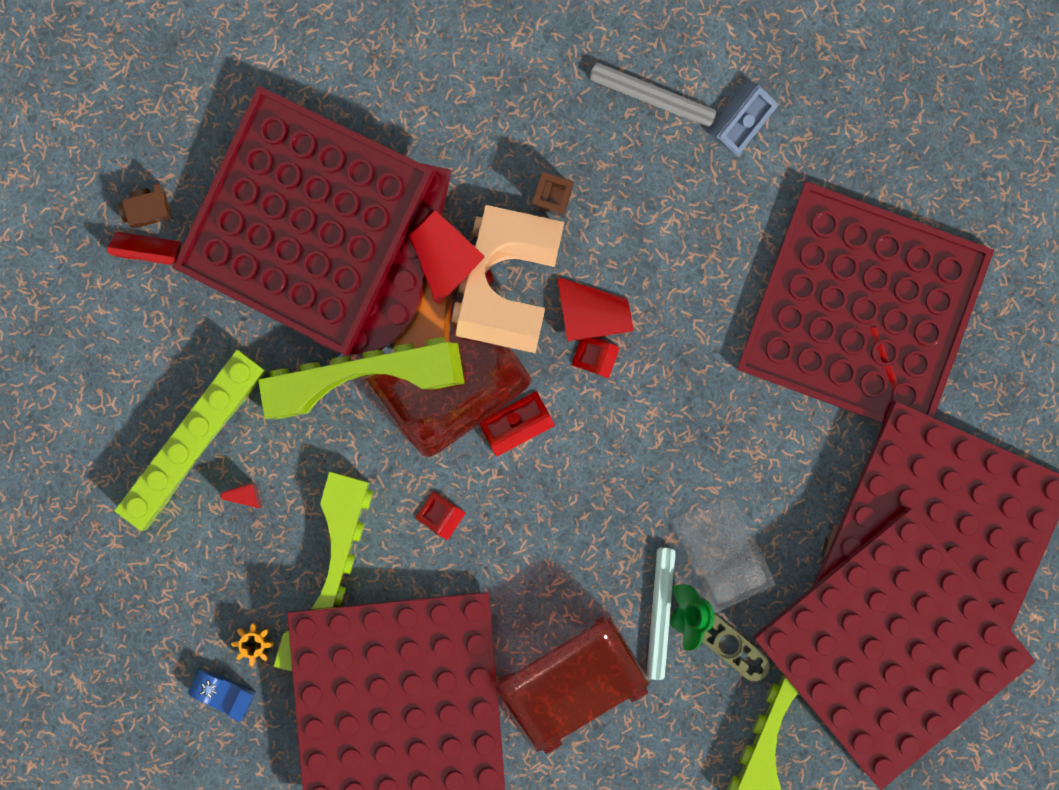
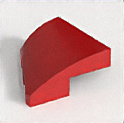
M431 210L408 235L413 249L419 258L422 273L425 275L432 292V299L438 305L485 257L436 210Z
M564 278L557 279L567 342L634 331L628 299Z

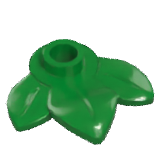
M678 584L672 589L679 607L670 617L669 625L683 634V650L692 651L701 645L704 633L712 628L715 612L711 603L704 598H700L694 587L688 584Z

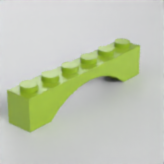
M446 337L426 340L425 347L414 348V344L395 346V353L383 355L382 350H374L362 353L363 359L352 361L351 356L331 359L332 365L320 367V362L300 365L301 371L290 373L288 368L269 371L270 377L258 379L264 418L277 420L308 414L316 403L332 389L349 380L365 375H392L407 380L421 389L431 390L465 384L458 343L446 342Z
M236 350L114 511L138 530H147L169 502L204 450L238 408L246 401L259 384L258 379H262L268 370L243 351Z
M333 471L328 474L320 505L326 517L330 533L331 560L322 592L311 609L335 607V605L341 606L343 603L346 587L341 586L344 573L351 574L356 556L350 554L353 541L360 542L365 523L359 521L362 509L369 510L374 494L373 490L368 489L370 485L368 481ZM286 631L282 636L274 667L292 672L289 631Z
M783 673L779 683H772L768 690L765 701L770 704L765 715H758L752 730L753 733H756L752 746H745L739 763L743 764V768L739 777L733 775L727 790H781L775 756L777 735L788 707L799 693Z

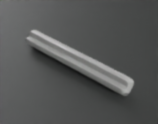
M595 63L591 70L590 79L592 81L703 126L710 127L715 118L716 111L710 107L601 63Z

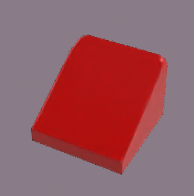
M596 338L582 339L574 356L572 366L609 379L620 347Z
M254 483L230 489L220 494L222 500L255 508L263 507L256 484Z
M433 491L415 519L437 535L448 540L466 512Z

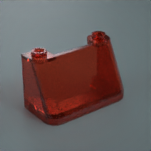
M452 322L453 328L457 330V323ZM455 331L449 335V342L458 343L465 384L431 390L421 389L407 380L387 374H374L366 380L408 440L422 456L432 457L446 449L528 388L531 383V376L510 347L456 336Z
M610 613L596 620L595 624L590 626L591 629L589 631L587 628L583 629L581 633L525 667H520L517 672L518 674H515V672L512 674L508 673L496 680L497 682L494 684L495 689L536 752L543 750L545 754L556 750L562 745V738L625 700L630 699L631 702H635L648 693L646 687L651 682Z

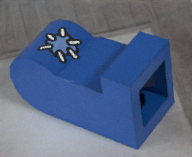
M199 668L187 693L196 700L227 714L228 717L240 723L244 719L256 691L222 675L219 676L209 670Z

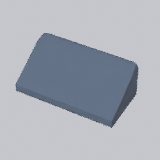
M748 80L707 133L736 156H739L779 104L759 84Z

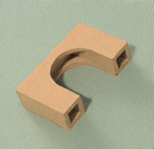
M485 205L483 217L476 216L472 236L478 237L476 246H473L485 257L460 283L458 293L464 294L462 303L455 302L451 321L457 323L456 336L536 353L545 308L507 300L499 296L489 286L485 274L496 263L508 259H520L555 267L564 222Z

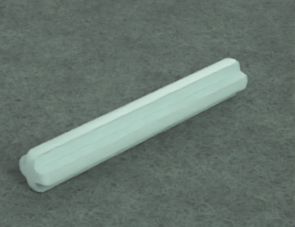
M666 547L658 548L656 557L646 673L647 677L653 680H663L666 668L675 564V550Z

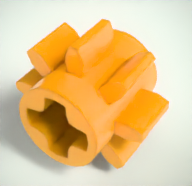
M256 623L251 624L250 632L248 633L243 628H239L237 632L241 636L240 641L237 640L231 643V646L239 647L240 653L236 659L249 658L250 666L255 664L256 657L258 656L266 661L269 656L265 649L275 645L274 642L267 641L265 637L270 630L257 631ZM251 636H255V642L261 643V647H258L254 653L251 652V647L245 646V642L251 639Z

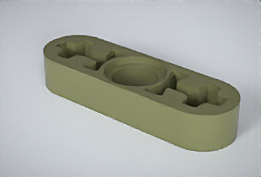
M715 614L712 627L717 630L718 625L721 624L724 626V629L715 635L712 643L707 641V638L712 635L708 631L705 632L702 643L750 681L764 679L770 670L768 658ZM733 635L736 637L738 647L733 653L726 654L720 650L719 641L723 636ZM745 645L750 648L749 651L745 652L752 660H756L758 657L762 659L760 666L763 669L760 673L753 671L751 674L747 673L746 671L749 666L741 658L738 664L733 662L734 659L741 655Z

